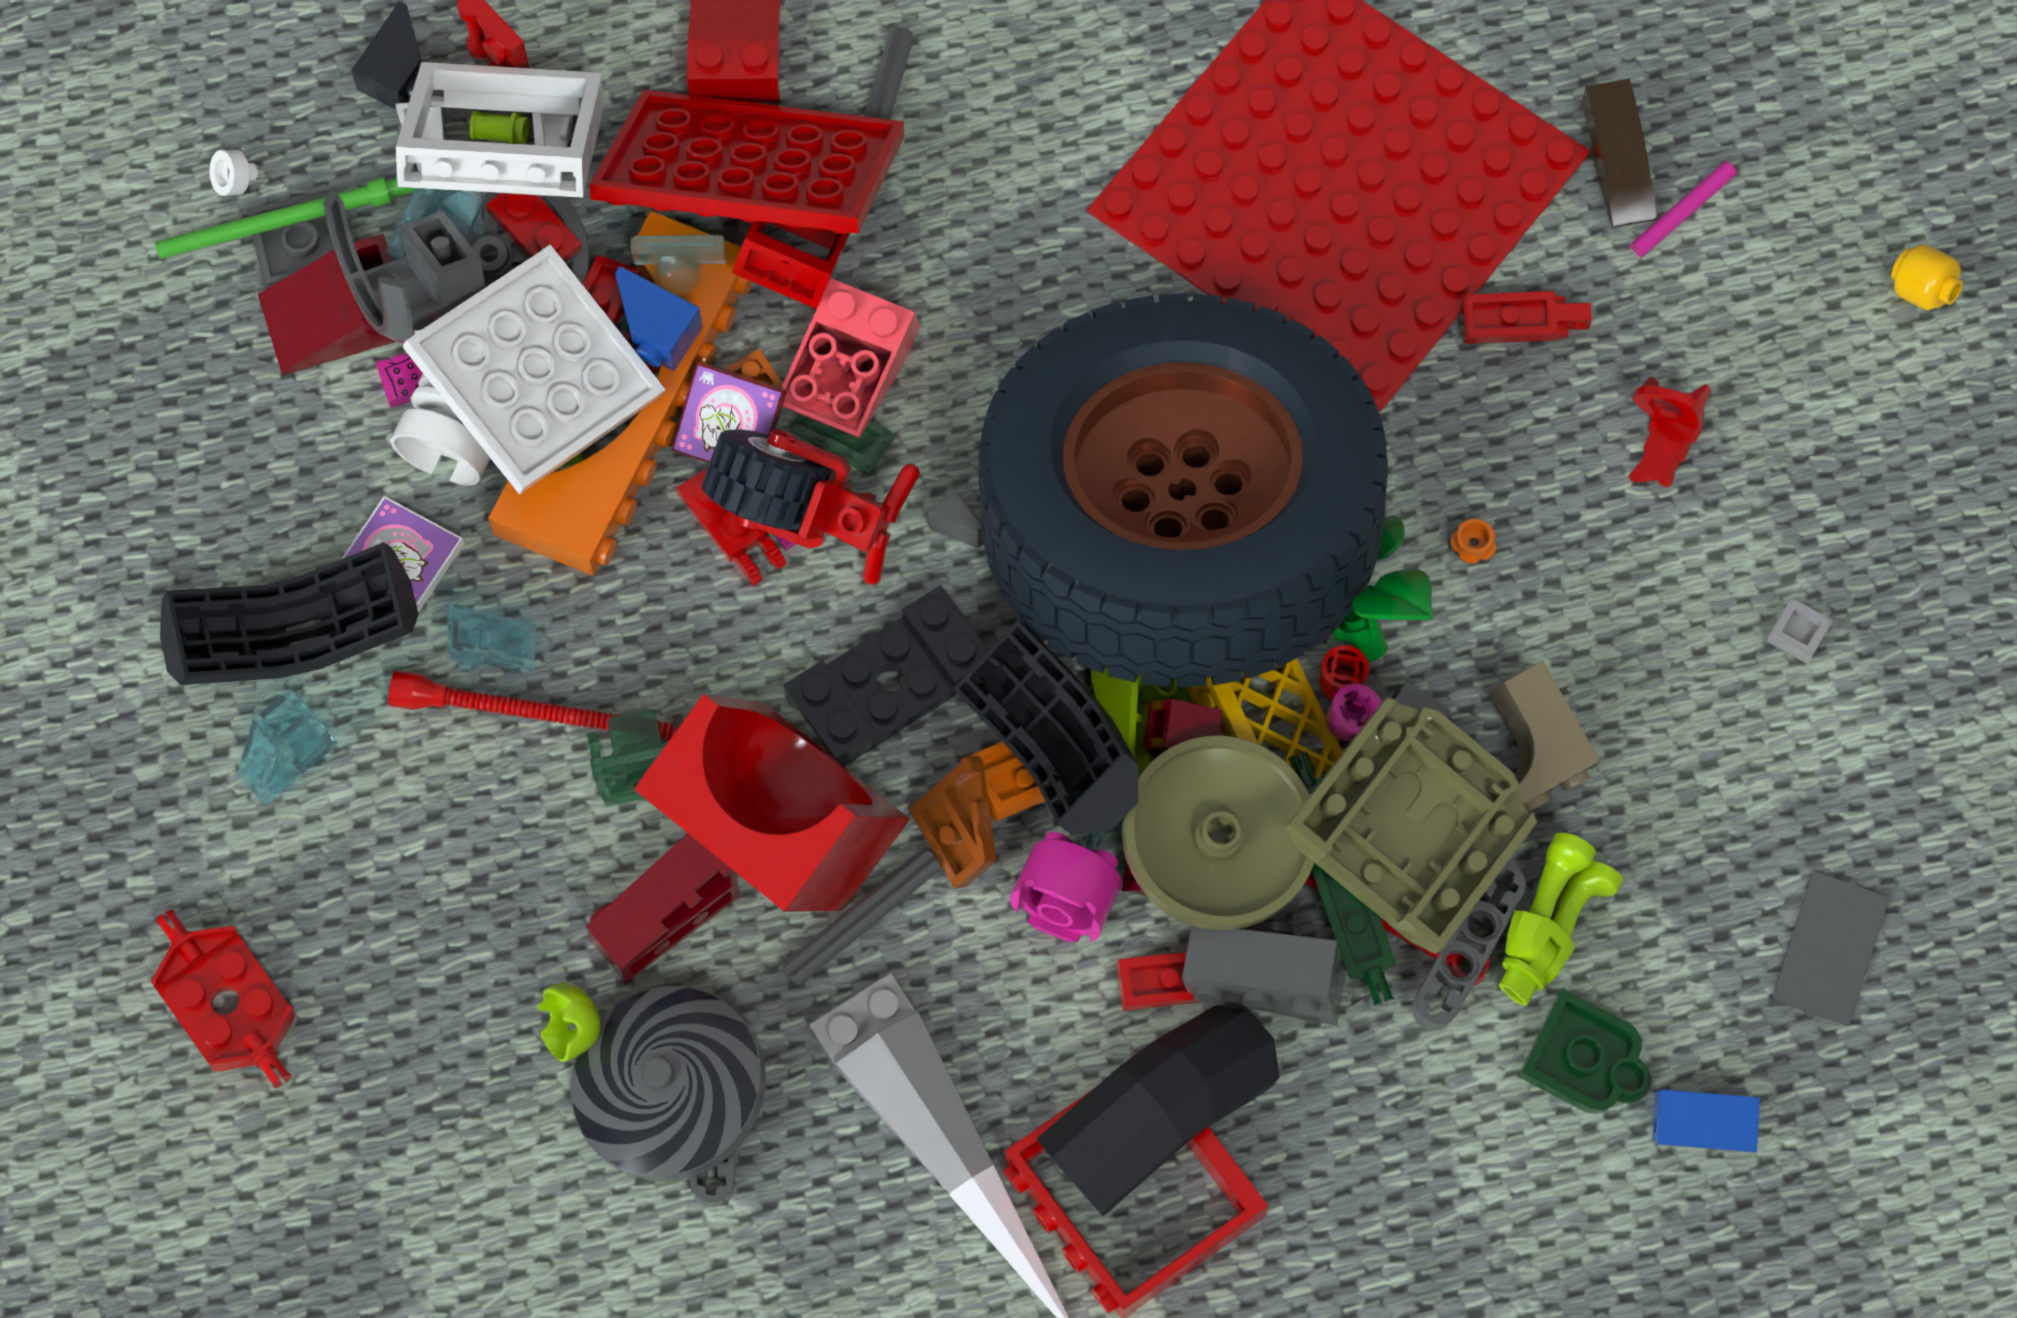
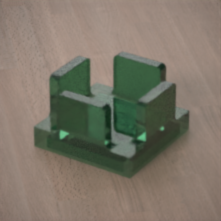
M654 710L622 715L608 720L613 749L612 754L609 756L604 755L603 745L597 731L587 733L593 779L606 807L645 800L634 788L667 744L665 739L661 740L657 716ZM682 713L672 715L675 732L684 721Z

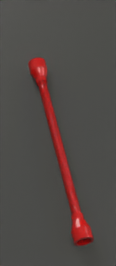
M397 669L393 672L388 695L389 706L410 710L432 706L445 708L451 704L452 707L457 705L458 708L463 706L464 709L469 707L470 710L475 708L476 711L481 709L483 712L487 710V712L491 713L493 711L495 714L499 712V714L505 713V715L511 714V716L517 715V717L522 716L523 718L528 717L529 719L534 718L535 720L540 719L547 722L552 720L553 723L558 721L559 724L564 722L565 725L570 723L572 726L576 724L578 727L582 725L584 728L588 726L590 729L594 727V729L598 730L600 728L603 731L606 728V731H611L612 729V732H617L618 730V733H623L624 731V734L630 732V735L636 733V736L642 734V737L648 735L649 738L654 736L655 739L660 737L661 740L666 738L667 741L672 738L680 727L678 723L673 725L672 722L667 724L666 721L661 723L660 720L655 722L654 719L649 721L647 718L643 720V718L639 717L637 719L635 716L631 719V716L625 718V715L619 716V714L613 715V713L607 714V712L601 713V711L595 712V710L589 711V709L583 710V708L577 709V707L571 708V706L566 708L564 705L560 707L558 704L554 706L552 703L548 705L546 702L542 704V702L538 701L536 703L533 700L530 702L527 699L525 701L524 699H519L518 701V698H513L512 700V697H507L506 699V696H501L500 698V695L494 697V694L488 696L487 693L482 695L481 692L476 693L475 691L452 689L449 685L436 683L420 673Z

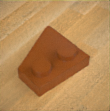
M980 756L967 757L909 808L954 889L967 887L997 861L983 761Z

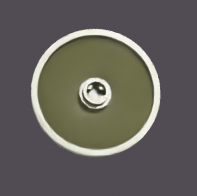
M1217 735L1181 742L1155 758L1138 778V803L1126 814L1122 821L1123 849L1130 871L1137 884L1154 904L1184 923L1211 930H1233L1261 923L1277 914L1292 901L1303 887L1313 868L1314 862L1296 848L1284 829L1310 794L1296 772L1283 759L1254 742L1242 738Z

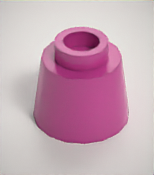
M1358 683L1347 684L1339 689L1332 700L1326 716L1327 727L1332 735L1342 741H1352L1382 702L1376 692L1368 686Z

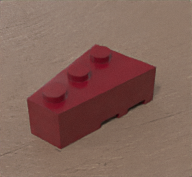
M687 833L613 902L604 904L593 913L590 918L591 922L586 925L590 941L626 984L740 897L736 872Z

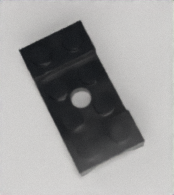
M942 585L903 608L901 618L827 665L824 660H821L783 685L784 695L790 706L799 710L821 740L825 751L842 765L847 766L956 696L958 693L953 688L989 649ZM894 671L901 675L903 683L894 691H885L876 684V680L883 672Z

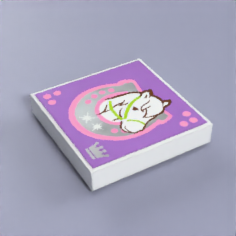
M384 496L341 559L382 542L392 547L411 580L419 613L465 543L460 536Z

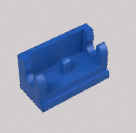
M1660 1089L1654 1092L1653 1140L1656 1141V1145L1756 1153L1760 1097Z

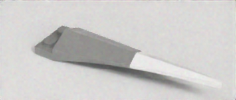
M889 973L810 1023L809 1030L836 1070L945 1189L1057 1318H1069L919 1012L915 1010L892 973Z

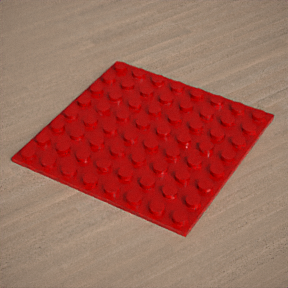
M1265 0L1089 206L1087 212L1206 294L1222 296V304L1225 305L1228 297L1254 303L1255 312H1257L1260 306L1286 315V323L1292 318L1313 330L1315 337L1318 335L1323 337L1339 351V356L1344 355L1359 373V378L1364 380L1372 394L1378 411L1381 412L1462 312L1463 295L1477 294L1591 153V150L1362 0Z

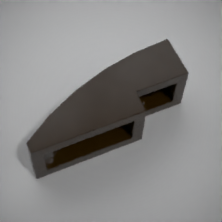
M1630 78L1586 86L1581 105L1592 141L1590 150L1612 228L1655 221L1657 216L1648 156Z

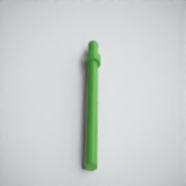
M385 177L367 181V186L338 193V195L344 202L345 210L373 204L375 208L392 203L391 198L422 191L426 188L398 187L397 178L386 181ZM326 197L155 241L156 250L159 258L163 259L325 216L323 203Z

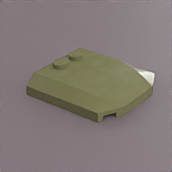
M1387 697L1376 708L1284 829L1297 849L1409 942L1436 954L1445 947L1536 825L1537 820L1533 812L1528 814L1517 791L1521 787L1514 773L1438 710L1427 707L1417 709L1397 704L1396 699Z

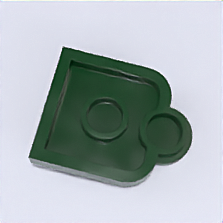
M1563 988L1557 993L1518 1075L1519 1078L1590 1114L1603 1113L1616 1102H1637L1647 1094L1651 1085L1650 1072L1647 1066L1638 1059L1642 1050V1041L1636 1028L1623 1019Z

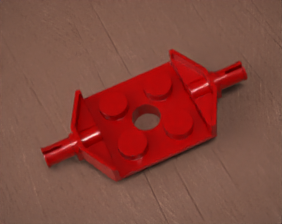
M173 909L167 910L165 914L174 928H171L161 914L156 919V923L171 941V946L151 983L214 1072L256 1065L258 1069L261 1067L272 1083V1086L279 1088L283 1084L273 1071L275 1068L285 1083H287L292 1075L277 1057L279 1054L276 1050L294 1021L296 1014L241 939L234 926L187 931ZM226 990L236 992L239 995V1004L233 1012L219 1014L213 1010V1000L220 992Z

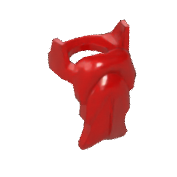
M1649 376L1645 383L1635 390L1633 401L1651 417L1648 428L1650 435L1643 447L1645 454L1629 476L1632 482L1657 480L1662 487L1671 486L1675 471L1679 464L1686 459L1691 443H1695L1703 431L1704 407L1711 392L1709 385L1704 384L1692 393H1682L1659 387V382L1654 377Z

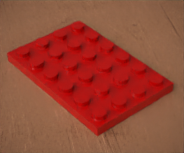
M643 89L589 183L590 200L605 201L617 206L628 204L652 207L657 211L676 210L691 212L703 217L723 216L738 218L745 222L762 221L785 224L791 228L809 227L830 230L837 234H858L904 139V121Z

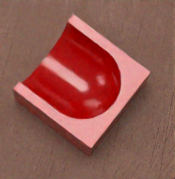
M708 694L702 695L634 788L637 793L784 912L842 911L910 820L909 817L766 703Z

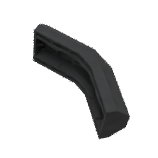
M382 542L288 580L256 586L166 591L161 604L160 640L167 672L180 685L277 679L325 668L413 632L419 613L411 580L393 548ZM312 620H320V623L310 627L288 632L286 629ZM323 635V637L310 642L290 645L292 642Z
M1017 620L953 689L1028 770L1040 789L1056 823L1070 835L1112 830L1138 803V763L1114 720L1095 696L1023 621Z
M1215 1005L1153 1041L1120 1065L1040 1135L1037 1140L1102 1216H1105L1184 1145L1214 1123L1266 1092L1277 1082L1280 1075L1275 1040L1248 1009Z

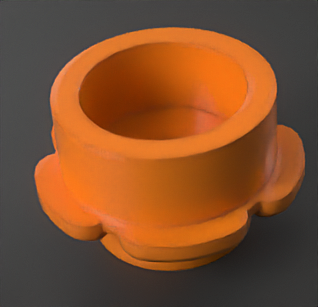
M1469 519L1459 524L1457 532L1452 534L1450 540L1452 550L1459 553V558L1462 561L1470 564H1476L1481 559H1490L1497 547L1494 543L1496 539L1494 530L1487 522L1481 519ZM1471 539H1476L1478 541V544L1476 546H1473L1470 544L1469 541Z

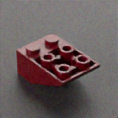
M384 233L353 242L364 271L392 261ZM335 250L330 251L258 294L282 376L397 342L379 334L369 324L351 293Z

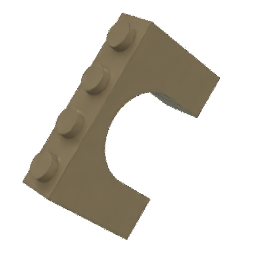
M1544 661L1539 662L1489 691L1517 742L1519 763L1515 777L1521 787L1517 791L1527 812L1550 801L1551 799L1547 791L1561 784L1564 791H1567L1590 778L1586 769L1600 760Z

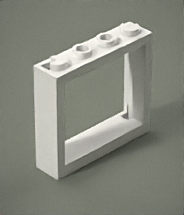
M421 62L396 144L398 187L583 198L603 114L602 73ZM444 90V97L432 96L433 91ZM431 107L578 115L571 147L422 139ZM414 163H421L422 172H412ZM562 172H573V177H576V181H562Z

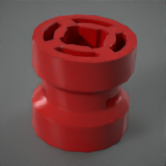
M1339 645L1330 649L1325 654L1321 664L1319 687L1322 694L1329 701H1332L1338 690L1347 684L1358 683L1366 686L1369 662L1365 654L1358 648L1350 645ZM1340 667H1347L1349 670L1341 669Z

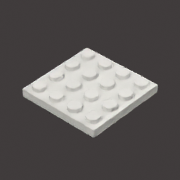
M551 245L408 338L403 345L404 350L519 495L647 407L666 390Z

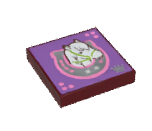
M703 361L697 362L671 450L710 463L719 435L725 430L743 429L770 435V432L777 427L787 390Z

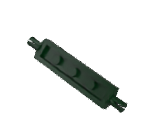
M1308 752L1299 753L1304 772L1301 771L1296 755L1289 757L1288 761L1292 769L1302 780L1309 794H1311L1322 778L1315 777ZM1314 863L1312 872L1349 978L1366 979L1374 1006L1383 1004L1377 985H1380L1386 1003L1394 1000L1384 972L1390 969L1396 961L1381 918Z

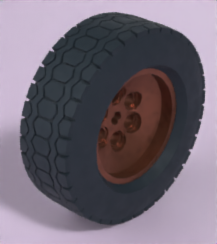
M1187 293L1159 294V302L1156 303L1153 295L1125 300V308L1122 307L1120 302L1112 303L1094 309L1093 318L1086 312L1064 323L1063 330L1057 327L1037 341V347L1033 345L1015 363V368L1011 367L998 386V390L995 391L986 412L979 445L978 469L981 530L992 575L1002 595L1005 596L1008 605L1043 642L1047 640L1048 646L1070 660L1075 656L1076 663L1099 673H1103L1107 667L1108 676L1136 683L1138 675H1142V684L1171 687L1172 679H1177V687L1206 686V681L1209 677L1211 678L1212 685L1241 681L1242 671L1247 679L1274 670L1275 662L1281 667L1304 655L1305 648L1310 651L1330 636L1331 630L1335 631L1351 613L1353 599L1359 593L1365 591L1370 582L1380 553L1385 517L1388 458L1383 423L1377 405L1374 403V398L1364 380L1359 378V373L1344 355L1339 356V351L1320 335L1315 337L1313 330L1292 318L1286 323V315L1260 306L1257 312H1255L1254 303L1228 297L1224 305L1222 304V296L1193 294V300L1188 301Z

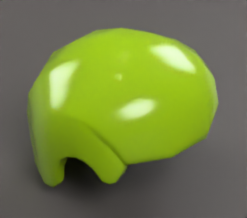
M559 982L544 989L543 1001L538 1005V1009L540 1011H548L550 1021L541 1030V1037L550 1053L560 1062H566L588 1051L597 1041L601 1027L599 1010L589 994L573 983ZM574 1023L576 1028L570 1031L568 1026Z

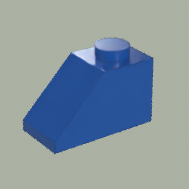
M620 266L615 275L635 352L650 366L659 367L662 365L675 371L703 328L700 308Z

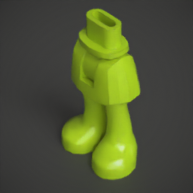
M1563 832L1554 835L1546 850L1545 866L1531 907L1528 912L1514 911L1505 953L1509 957H1505L1502 963L1506 972L1499 987L1514 1002L1520 1005L1527 1006L1535 990H1543L1558 975L1575 948L1571 936L1577 918L1586 902L1591 897L1614 896L1623 883L1624 878L1614 868L1604 863L1593 861L1596 850L1591 844L1578 836ZM1557 900H1558L1556 909H1555L1554 914H1553V916H1552L1554 907H1555L1556 902H1557Z

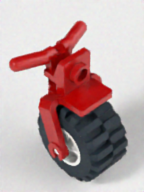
M735 429L725 430L720 433L701 488L716 504L740 516L738 523L745 527L766 531L808 549L821 546L825 542L827 534H830L861 551H867L863 579L869 585H876L882 578L886 548L891 536L887 532L890 522H896L903 504L919 478L920 471L915 464H906L901 469L885 500L881 503L876 501L877 496L870 492L856 493L850 489L851 485L847 483L852 468L845 458L797 440L793 435L779 429H773L770 435L751 430ZM829 468L835 470L837 473L836 478L834 480H829L831 475V470Z

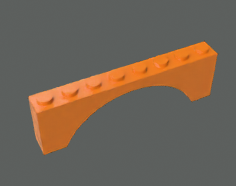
M650 211L631 247L634 267L640 270V274L644 279L699 307L703 328L675 371L661 365L657 379L666 389L665 392L642 409L630 425L611 443L584 461L566 469L550 473L520 495L511 483L507 481L488 517L493 535L591 576L595 575L600 564L604 566L609 564L616 549L617 541L613 538L619 526H628L635 514L637 501L633 499L640 485L648 487L655 475L657 462L654 461L657 452L660 447L668 448L673 441L677 430V423L673 421L680 408H684L697 362L713 363L717 347L713 344L719 332L727 333L735 319L736 308L733 305L739 293L747 295L753 285L752 281L732 273L741 250L740 246Z

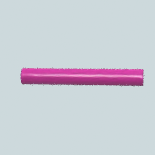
M1724 161L1634 240L1629 247L1640 258H1643L1737 174L1734 166Z

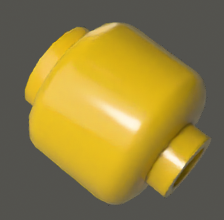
M1927 244L1918 245L1913 249H1905L1897 258L1891 271L1896 294L1917 307L1930 312L1940 309L1945 303L1948 305L1954 303L1963 288V281L1960 280L1961 268L1958 260Z

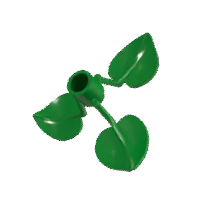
M1392 515L1384 518L1382 543L1377 560L1389 557L1400 547L1405 535V528L1400 517ZM1417 569L1398 570L1379 578L1375 586H1367L1365 591L1359 593L1353 599V608L1349 616L1335 631H1332L1335 640L1338 642L1346 640L1347 645L1358 648L1364 653L1368 662L1382 657L1388 650V644L1378 619H1433L1432 585L1429 576Z

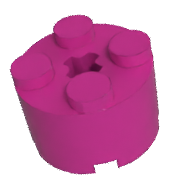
M1048 832L1044 840L1037 842L1033 846L1010 895L1011 906L1017 913L1020 906L1030 914L1027 923L1039 931L1068 942L1078 943L1081 935H1090L1089 942L1094 941L1100 936L1122 886L1121 877L1116 871L1118 860L1107 851L1100 849L1091 851L1074 844L1071 839L1061 833Z

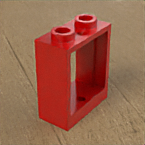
M762 221L753 222L744 239L732 273L817 309L851 233L837 234L825 229L809 227L791 228L785 224ZM768 223L830 249L826 260L764 235Z

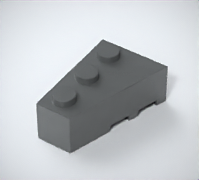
M1191 925L1182 980L1187 992L1193 994V998L1200 1002L1210 1004L1225 1002L1337 1026L1346 968L1336 940L1244 929L1211 930Z

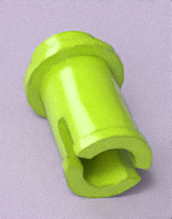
M474 111V114L471 116L470 137L472 140L509 142V144H526L528 141L530 130L529 118L522 117L520 112L514 111L511 115Z

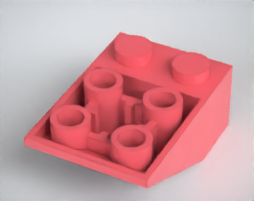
M831 278L781 387L787 390L783 408L860 439L896 379L921 327L916 313Z

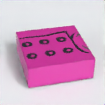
M408 353L376 362L390 408L411 402L410 398L419 387L418 382L423 372Z

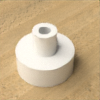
M219 150L213 155L210 162V180L216 193L221 196L243 194L248 187L249 181L256 180L258 175L257 166L254 163H248L245 155L240 150Z

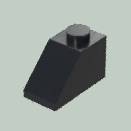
M398 2L351 70L358 91L396 109V104L408 103L410 101L422 62L406 4Z

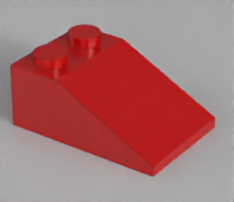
M691 0L687 47V84L689 95L751 103H780L781 0Z

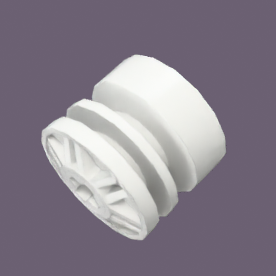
M422 373L418 382L419 387L410 398L415 409H407L402 414L390 439L392 448L411 465L430 474L433 473L441 455L455 459L458 463L449 481L464 486L476 485L481 480L491 458Z

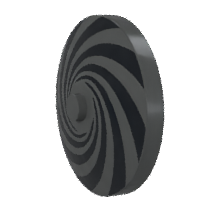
M679 985L654 987L640 991L618 1002L600 1017V1035L588 1051L576 1057L570 1087L571 1103L577 1125L594 1151L621 1172L639 1179L656 1182H670L691 1178L712 1169L727 1159L742 1144L753 1128L759 1116L765 1094L766 1071L763 1053L754 1032L747 1022L733 1007L714 994L701 989Z

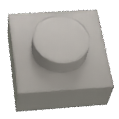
M1791 597L1766 642L1809 664L1833 620Z

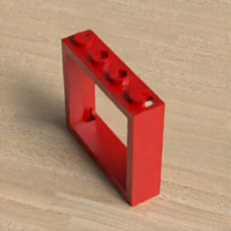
M1086 1093L1005 1150V1162L1009 1167L1004 1169L1003 1173L1018 1194L1026 1190L1038 1205L1032 1209V1212L1043 1229L1048 1234L1056 1230L1067 1245L1061 1250L1071 1267L1078 1274L1086 1270L1095 1282L1096 1286L1091 1291L1104 1311L1109 1314L1115 1309L1121 1318H1126L1266 1217L1268 1204L1208 1127L1188 1142L1187 1145L1239 1214L1126 1295L1028 1164L1046 1151L1037 1138L1088 1094Z

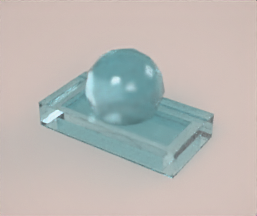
M722 235L633 236L631 238V255L634 264L657 265V281L663 289L676 295L689 293L696 288L702 275L700 264H727V248Z

